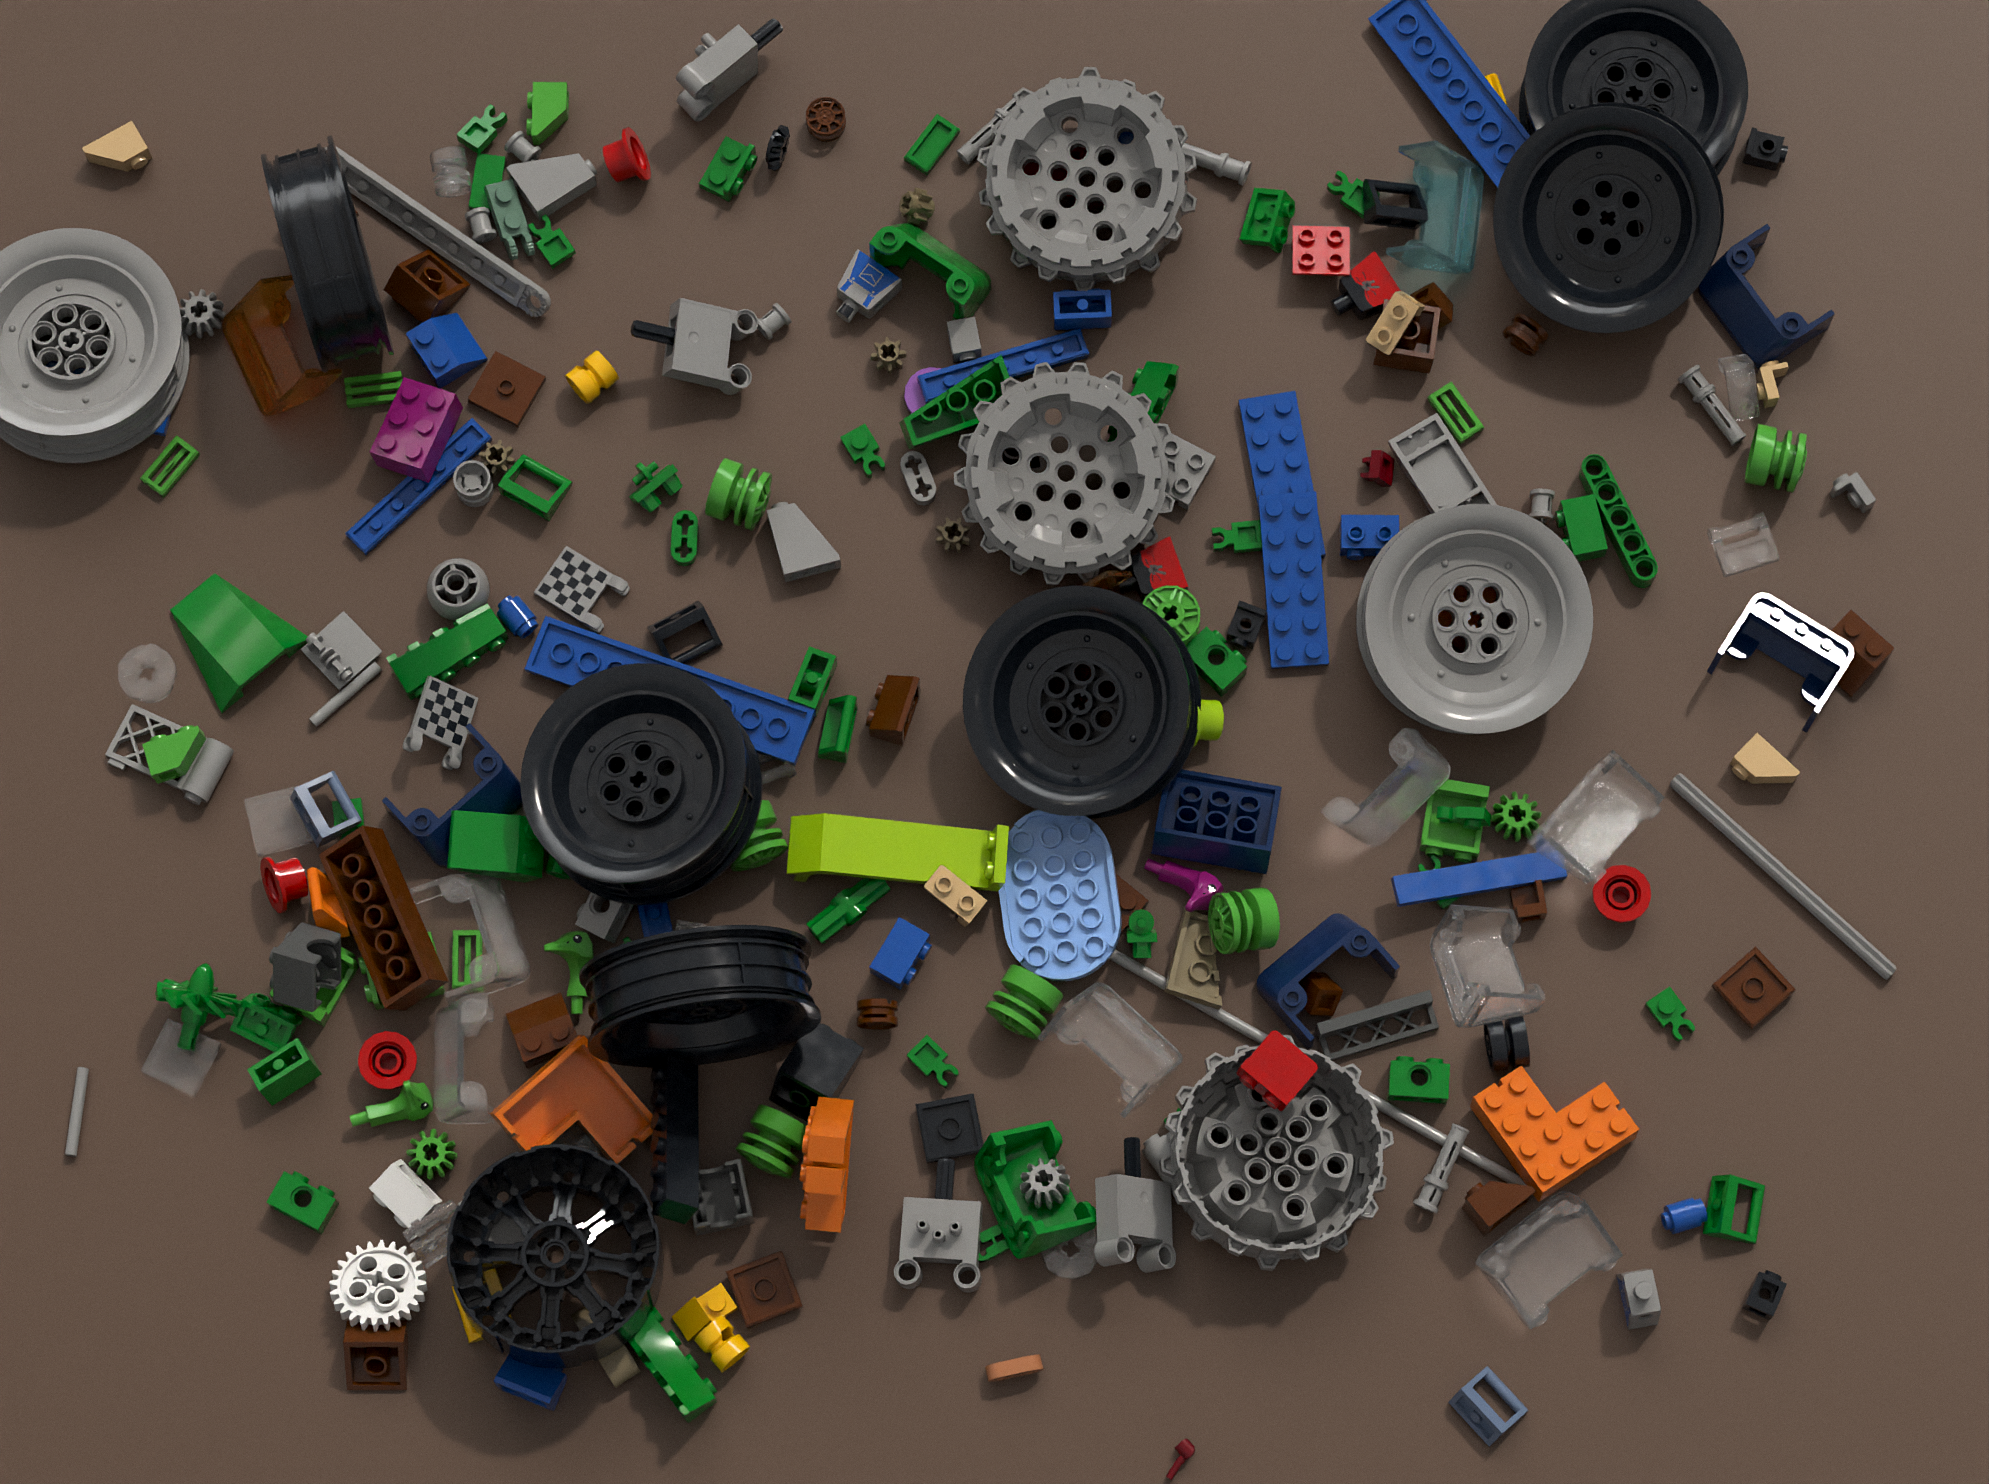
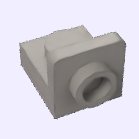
M1857 472L1851 476H1848L1847 473L1843 474L1833 482L1834 486L1830 492L1832 498L1847 490V497L1853 507H1859L1862 513L1873 508L1876 498Z

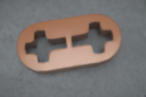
M1040 1354L985 1366L988 1382L1002 1381L1044 1370Z

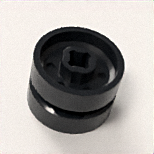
M1521 1013L1506 1015L1505 1029L1499 1016L1484 1018V1039L1491 1071L1507 1070L1509 1065L1508 1057L1514 1069L1521 1065L1523 1068L1529 1067V1042L1523 1015Z

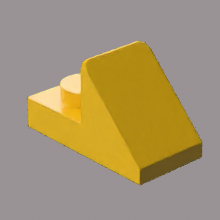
M720 1283L699 1298L695 1296L691 1298L672 1316V1319L689 1342L721 1315L727 1317L736 1311L738 1307L722 1283Z

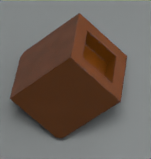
M1434 282L1410 294L1412 298L1423 305L1441 308L1438 329L1452 322L1453 304Z
M1541 879L1535 880L1533 885L1516 887L1510 890L1516 924L1546 918L1547 907Z
M1310 972L1298 982L1307 994V1003L1304 1009L1310 1015L1334 1016L1343 990L1326 973Z

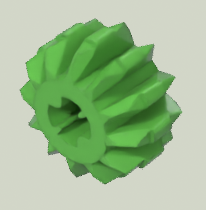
M1514 791L1511 794V800L1507 796L1502 795L1500 797L1501 804L1495 803L1493 805V810L1496 813L1491 816V821L1498 823L1495 826V832L1505 830L1503 839L1508 840L1510 834H1514L1515 842H1519L1521 833L1529 839L1532 836L1530 829L1538 830L1539 824L1535 820L1540 819L1541 812L1533 811L1538 805L1536 801L1527 803L1528 794L1525 793L1522 799H1518V794ZM1512 812H1517V815L1521 817L1519 822H1515L1514 817H1511Z
M431 1129L430 1137L428 1138L424 1131L419 1132L422 1141L419 1142L412 1138L410 1143L416 1149L407 1150V1155L414 1158L408 1163L410 1168L418 1167L416 1174L419 1177L427 1171V1178L429 1180H433L435 1171L438 1172L441 1178L445 1177V1172L442 1168L446 1167L449 1170H453L454 1165L448 1160L458 1158L456 1152L450 1151L455 1148V1142H446L448 1139L446 1132H443L437 1139L436 1129ZM433 1148H436L439 1156L435 1160L433 1157H431V1160H428L426 1152L429 1149L433 1152Z

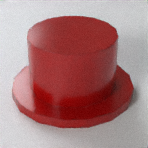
M630 127L623 129L622 139L603 146V157L606 166L617 183L634 176H638L642 181L650 179L651 170L647 154L633 129Z
M270 857L262 858L260 870L267 897L277 913H285L287 902L308 895V882L304 869L297 858H290L277 863Z
M1615 865L1602 871L1595 880L1592 890L1593 902L1599 913L1608 920L1618 923L1631 922L1641 917L1648 908L1651 899L1650 884L1645 875L1636 868L1627 865Z
M384 1031L374 1034L364 1042L359 1051L358 1066L360 1073L368 1084L378 1089L392 1090L401 1087L404 1081L411 1079L416 1070L417 1055L415 1048L407 1037L397 1032Z

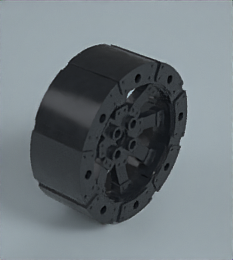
M561 1144L530 1147L531 1149L520 1153L517 1151L492 1164L473 1181L464 1193L465 1197L460 1206L457 1205L448 1233L447 1263L449 1274L468 1320L480 1336L501 1353L506 1352L516 1361L536 1367L557 1369L582 1366L581 1363L592 1359L595 1362L618 1350L640 1330L648 1319L647 1314L651 1306H655L662 1285L664 1270L662 1242L649 1200L638 1183L621 1166L611 1159L608 1161L600 1157L597 1152L582 1147ZM572 1172L575 1175L572 1178V1182L564 1181L563 1176L565 1173ZM553 1191V1212L550 1214L548 1221L542 1222L539 1218L536 1219L527 1209L524 1200L538 1192ZM500 1192H506L509 1198L502 1202L497 1199V1196ZM577 1193L596 1197L604 1204L600 1209L601 1212L585 1223L581 1222L576 1226L573 1225L571 1213L573 1200H576ZM632 1203L635 1206V1210L632 1213L624 1211L623 1207L625 1204ZM503 1216H506L509 1220L512 1219L521 1229V1233L525 1238L523 1242H515V1244H495L493 1241L488 1240L491 1229ZM621 1225L624 1226L628 1236L632 1238V1241H630L632 1253L618 1255L600 1252L599 1249L591 1248L597 1242V1238L611 1228L616 1229ZM541 1240H548L541 1248L538 1246ZM577 1242L580 1246L577 1251H570L569 1244ZM558 1250L564 1253L563 1259L558 1263H552L548 1260L550 1253ZM468 1251L475 1253V1257H472L470 1262L464 1260V1254ZM493 1264H513L514 1267L522 1268L516 1274V1278L501 1292L499 1290L492 1296L489 1294L486 1285L483 1283L485 1281L484 1267L493 1266ZM646 1267L653 1269L652 1277L646 1278L642 1274ZM538 1269L546 1271V1275L543 1278L535 1275ZM567 1272H575L574 1276L565 1279ZM598 1272L620 1275V1278L628 1280L625 1287L626 1293L612 1307L606 1300H602L592 1287V1283L587 1275L598 1274ZM540 1289L542 1307L537 1329L533 1330L525 1326L524 1328L519 1327L508 1316L514 1311L513 1307L529 1293L531 1295ZM566 1292L575 1299L578 1298L589 1312L588 1315L593 1322L575 1333L573 1331L561 1332V1323L559 1322L560 1308ZM486 1316L493 1317V1325L489 1327L484 1326L482 1323L483 1318Z

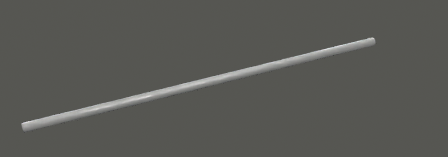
M1114 950L1110 957L1111 961L1159 988L1165 989L1166 977L1118 950ZM1177 997L1259 1044L1268 1036L1266 1033L1221 1008L1218 1010ZM1362 1088L1365 1093H1368L1377 1110L1437 1144L1444 1145L1447 1138L1446 1134ZM1463 1144L1459 1152V1156L1507 1183L1526 1185L1519 1175Z

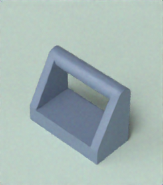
M331 771L294 788L290 797L317 848L331 842L362 822L335 771ZM327 783L348 818L347 821L332 828H329L311 796V793Z
M1488 1366L1462 1387L1448 1402L1488 1446H1491L1528 1411L1524 1404ZM1482 1379L1516 1413L1506 1423L1473 1389Z

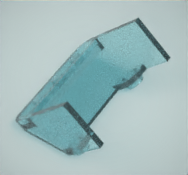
M1436 140L1399 146L1398 152L1415 161L1413 179L1419 187L1425 190L1424 202L1428 209V221L1421 226L1420 240H1409L1405 246L1386 248V254L1413 269L1453 274L1471 272L1475 261L1484 176L1481 168Z

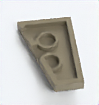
M1186 909L1183 911L1164 993L1219 1010L1222 1007V997L1219 996L1218 982L1220 977L1215 955L1217 949L1211 938L1207 915L1195 911L1190 913Z

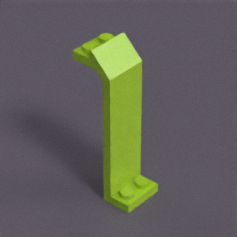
M827 813L791 816L786 874H794V881L806 882L809 876L813 874H832L926 884L938 867L943 865L972 889L998 892L1005 884L1009 826L997 825L993 831Z

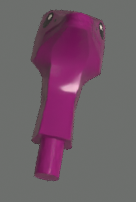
M1148 858L1144 869L1159 875L1158 880L1184 889L1190 896L1185 906L1186 911L1190 913L1195 910H1209L1212 896L1224 890L1222 884L1214 875L1206 871L1200 872L1169 860L1165 864H1161Z

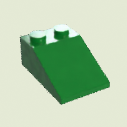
M459 810L451 812L447 869L522 883L542 878L544 847L533 833L526 816Z

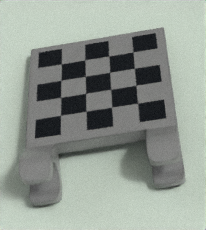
M566 546L535 589L534 594L581 622L591 631L599 634L604 628V624L599 617L589 613L607 586L621 596H626L630 591V587L624 579L613 575Z
M427 676L411 729L402 745L403 749L408 752L419 751L422 746L423 736L449 747L443 758L442 767L447 770L458 769L462 762V750L468 734L466 726L469 723L471 724L479 698L432 676Z

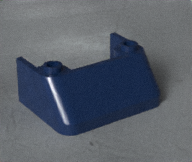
M1768 224L1732 246L1710 267L1698 286V292L1749 362L1756 368L1762 367L1764 363L1769 361H1780L1827 330L1835 315L1831 309L1810 324H1807L1804 318L1795 312H1787L1775 318L1743 274L1749 271L1755 262L1753 250L1766 241L1770 231Z
M1758 593L1752 597L1721 645L1707 673L1712 675L1725 654L1736 660H1746L1752 656L1756 649L1760 650L1806 678L1801 686V696L1806 703L1814 707L1813 712L1802 729L1807 733L1852 661L1854 649L1847 640L1768 593Z
M470 723L466 726L468 735L481 750L474 758L473 766L476 774L482 781L444 815L438 818L431 810L418 808L405 818L387 797L382 800L386 811L431 860L442 868H447L451 812L453 810L512 815L523 805L521 782L497 751Z
M1336 913L1329 916L1266 968L1257 979L1256 988L1259 995L1307 1050L1313 1046L1315 1037L1296 1017L1305 1008L1307 1003V994L1298 983L1301 979L1341 946L1355 958H1364L1371 954L1392 980L1398 975L1400 969L1398 963L1367 929L1344 914Z

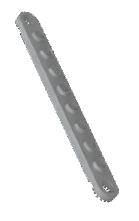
M336 147L350 193L505 300L526 311L527 315L530 314L531 317H538L549 310L551 299L543 288ZM532 295L536 296V298L539 297L538 300H541L540 304H542L540 305L541 308H537L532 304Z

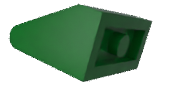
M522 454L503 476L498 484V489L501 495L543 519L550 521L573 482ZM526 468L560 488L547 501L515 483V480L522 469Z
M844 695L829 700L818 758L847 763L858 711L857 697Z
M1731 1174L1712 1176L1706 1211L1707 1221L1704 1223L1703 1234L1756 1244L1765 1185ZM1738 1188L1752 1190L1746 1234L1731 1230Z

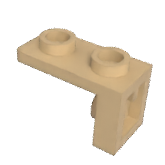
M1396 291L1367 336L1366 341L1385 354H1392L1415 316H1420L1426 306L1405 292Z
M943 865L938 867L924 885L925 890L959 916L957 921L964 927L973 920L987 902L985 898Z

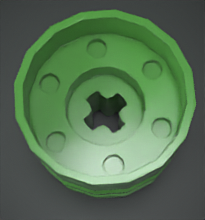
M1757 424L1749 452L1744 482L1764 486L1768 476L1774 475V489L1779 490L1783 478H1787L1785 490L1793 493L1796 484L1802 477L1806 462L1807 435L1799 432L1794 445L1791 444L1792 431L1787 430L1782 442L1777 441L1776 427Z
M724 458L713 479L706 502L705 515L725 521L732 510L735 511L734 525L740 526L745 518V529L753 531L767 508L771 494L772 474L765 471L758 480L759 471L757 468H752L747 477L743 478L744 465Z
M1165 585L1154 589L1145 597L1142 604L1156 612L1164 620L1165 615L1175 614V619L1171 618L1166 622L1177 632L1185 645L1199 634L1200 607L1196 598L1188 590L1179 586Z
M762 800L754 831L739 857L730 866L732 871H744L763 866L788 850L786 840L781 839L783 836L782 830L780 828L769 829L777 821L769 800Z
M1267 888L1245 889L1241 893L1237 891L1220 892L1212 896L1209 903L1208 924L1212 941L1220 953H1240L1247 950V948L1252 951L1271 949L1276 945L1280 930L1279 912L1276 901Z
M1010 965L1001 980V984L1009 991V994L995 991L993 998L997 1002L988 1001L985 1010L1008 1030L1018 1035L1038 1040L1041 1030L1037 1026L1046 1027L1047 1020L1039 1011L1054 1014L1063 999V994L1037 974L1018 965Z
M759 1104L750 1123L760 1132L758 1135L744 1132L743 1138L751 1145L739 1142L736 1151L746 1158L750 1164L764 1172L784 1178H791L794 1170L784 1162L798 1165L799 1159L790 1150L792 1148L802 1151L806 1125L779 1110Z

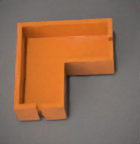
M578 1035L490 1113L507 1134L512 1135L515 1133L511 1139L522 1152L530 1150V1147L551 1144L576 1122L608 1160L611 1159L617 1164L637 1147L634 1142H629L632 1138L636 1142L642 1143L653 1133V1129L650 1127L653 1114L608 1062L594 1057L589 1052L588 1039L585 1035Z
M1522 1065L1501 1078L1498 1086L1496 1083H1493L1473 1096L1470 1104L1472 1111L1527 1186H1533L1536 1190L1534 1196L1538 1202L1633 1141L1639 1131L1638 1126L1624 1108L1618 1110L1620 1102L1605 1081L1556 1113Z
M818 1097L817 1105L811 1106L805 1135L803 1136L802 1153L805 1154L800 1170V1182H803L802 1190H805L801 1203L800 1219H806L805 1229L841 1233L846 1209L854 1100Z

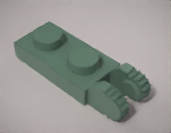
M513 179L486 185L484 192L500 240L504 242L509 258L511 260L518 259V249L514 238L518 237L521 239L526 255H534V244L529 234L530 230Z

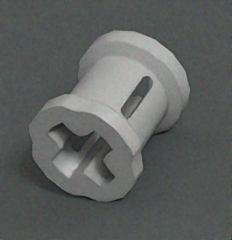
M522 131L512 135L505 144L504 150L508 153L512 152L522 163L538 160L542 152L539 146L534 147L524 138L525 134Z
M478 207L465 214V219L470 223L473 232L472 240L477 244L491 241L497 236V232L495 229H492L488 217L490 215L489 208Z
M778 303L773 304V309L761 319L758 318L757 328L767 340L772 339V334L783 325L792 323L788 314Z
M1540 488L1530 490L1529 497L1532 498V507L1529 516L1543 524L1552 523L1554 521V515L1551 514L1552 499L1555 497V492L1550 489Z

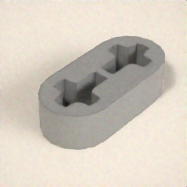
M909 451L901 458L900 467L913 501L918 505H929L936 498L935 482L924 456L917 451ZM913 459L915 463L920 462L918 465L919 475L915 476L912 468H906L909 466V460ZM919 481H922L926 489L931 488L928 491L927 497H923L922 494H916L919 491Z

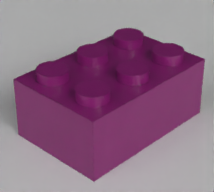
M404 377L370 450V454L377 466L429 483L463 410L457 395Z

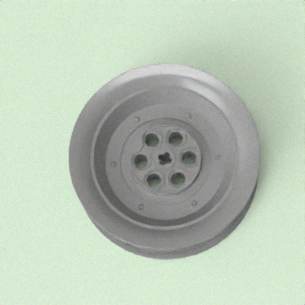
M62 228L30 235L0 251V438L6 443L30 456L53 462L86 463L116 456L143 442L173 412L185 388L189 372L190 346L188 335L185 331L186 328L182 327L180 307L169 279L158 264L143 250L129 241L103 231L84 228ZM65 317H73L68 323L61 322ZM92 324L101 325L96 330L88 329ZM43 336H52L51 339L46 342L39 341L40 338ZM100 349L107 350L106 353L101 356L94 355L95 352ZM50 361L58 362L54 367H45ZM78 368L85 369V371L81 374H73V372Z
M1490 504L1454 506L1429 514L1404 527L1382 547L1372 561L1361 585L1356 610V633L1361 656L1369 675L1382 694L1398 710L1413 720L1436 730L1457 734H1482L1506 731L1533 721L1546 713L1559 702L1576 681L1587 658L1593 631V606L1588 583L1580 564L1564 541L1551 529L1533 517L1511 508ZM1457 586H1462L1467 591V598L1463 602H1459L1454 598L1453 592ZM1486 587H1491L1496 592V599L1493 603H1488L1483 599V591ZM1443 610L1449 612L1452 617L1451 624L1448 627H1444L1438 622V615ZM1471 612L1473 615L1478 614L1480 616V619L1477 621V628L1475 624H1468V620L1471 619ZM1500 613H1505L1510 619V624L1506 629H1501L1496 623V618ZM1457 636L1465 641V649L1461 653L1455 652L1452 648V640ZM1486 637L1494 642V650L1490 654L1484 653L1481 649V642Z

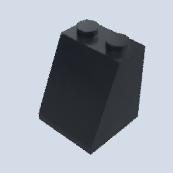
M819 1024L811 1033L797 1041L780 1066L769 1100L808 1122L811 1106L817 1105L818 1097L838 1099L856 1069L864 1048L859 1046L854 1040L836 1033L829 1026Z

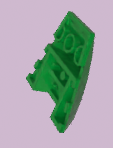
M216 573L170 609L221 713H224L244 696L241 690L283 654L290 658L307 644V635Z

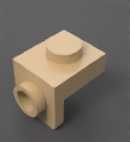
M1778 360L1764 363L1759 368L1756 375L1758 383H1755V391L1758 400H1763L1764 408L1776 406L1779 400V393L1775 378L1786 375L1789 368L1787 362L1779 363Z

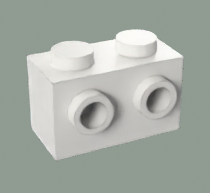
M402 1159L392 1163L369 1187L374 1193V1199L381 1206L388 1207L395 1214L394 1219L404 1228L408 1227L410 1230L420 1226L442 1202L433 1190Z

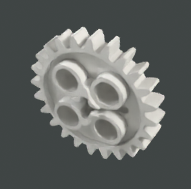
M380 1240L378 1247L374 1248L369 1241L366 1250H363L359 1245L356 1246V1255L346 1252L347 1262L338 1260L339 1270H332L334 1280L329 1281L332 1290L330 1296L331 1300L334 1301L335 1311H340L342 1320L349 1318L352 1327L360 1322L362 1331L369 1324L373 1326L374 1332H377L379 1325H384L385 1329L389 1331L391 1322L400 1327V1318L404 1317L411 1320L410 1310L419 1312L418 1302H425L424 1292L428 1291L426 1272L423 1270L422 1261H417L414 1252L408 1254L406 1246L397 1250L395 1242H392L387 1248L384 1246L383 1240ZM368 1268H375L373 1271L365 1272ZM396 1275H403L401 1278L393 1279ZM364 1293L361 1297H354L356 1294ZM393 1300L389 1304H382L384 1301Z

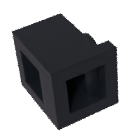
M1752 127L1742 163L1776 171L1778 163L1785 162L1788 146L1783 145L1785 137L1757 131V128ZM1764 147L1773 148V149H1772V150H1766V149H1764Z
M1239 600L1226 636L1230 644L1246 650L1247 647L1254 649L1265 621L1267 610ZM1245 622L1250 624L1251 627L1243 629L1240 624Z
M1766 1270L1765 1273L1759 1271L1742 1308L1770 1320L1774 1316L1787 1283L1782 1282V1277L1774 1272ZM1760 1290H1767L1770 1295L1769 1299L1761 1298L1759 1295Z

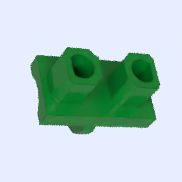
M654 461L647 467L641 462L637 463L635 467L639 473L632 478V481L636 486L643 480L646 483L632 493L629 498L633 503H639L648 513L652 512L662 504L653 492L657 487L661 485L669 496L683 487L678 476L675 474L678 471L673 464L667 465L655 476H652V473L659 468Z
M1138 909L1132 912L1129 917L1128 923L1130 928L1126 929L1127 943H1132L1133 958H1151V942H1157V932L1153 928L1154 919L1149 911Z

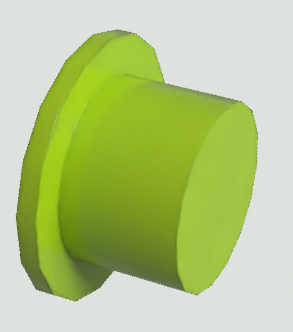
M1201 699V711L1199 706H1197L1198 731L1194 746H1196L1198 740L1217 741L1220 738L1224 724V712L1220 701Z

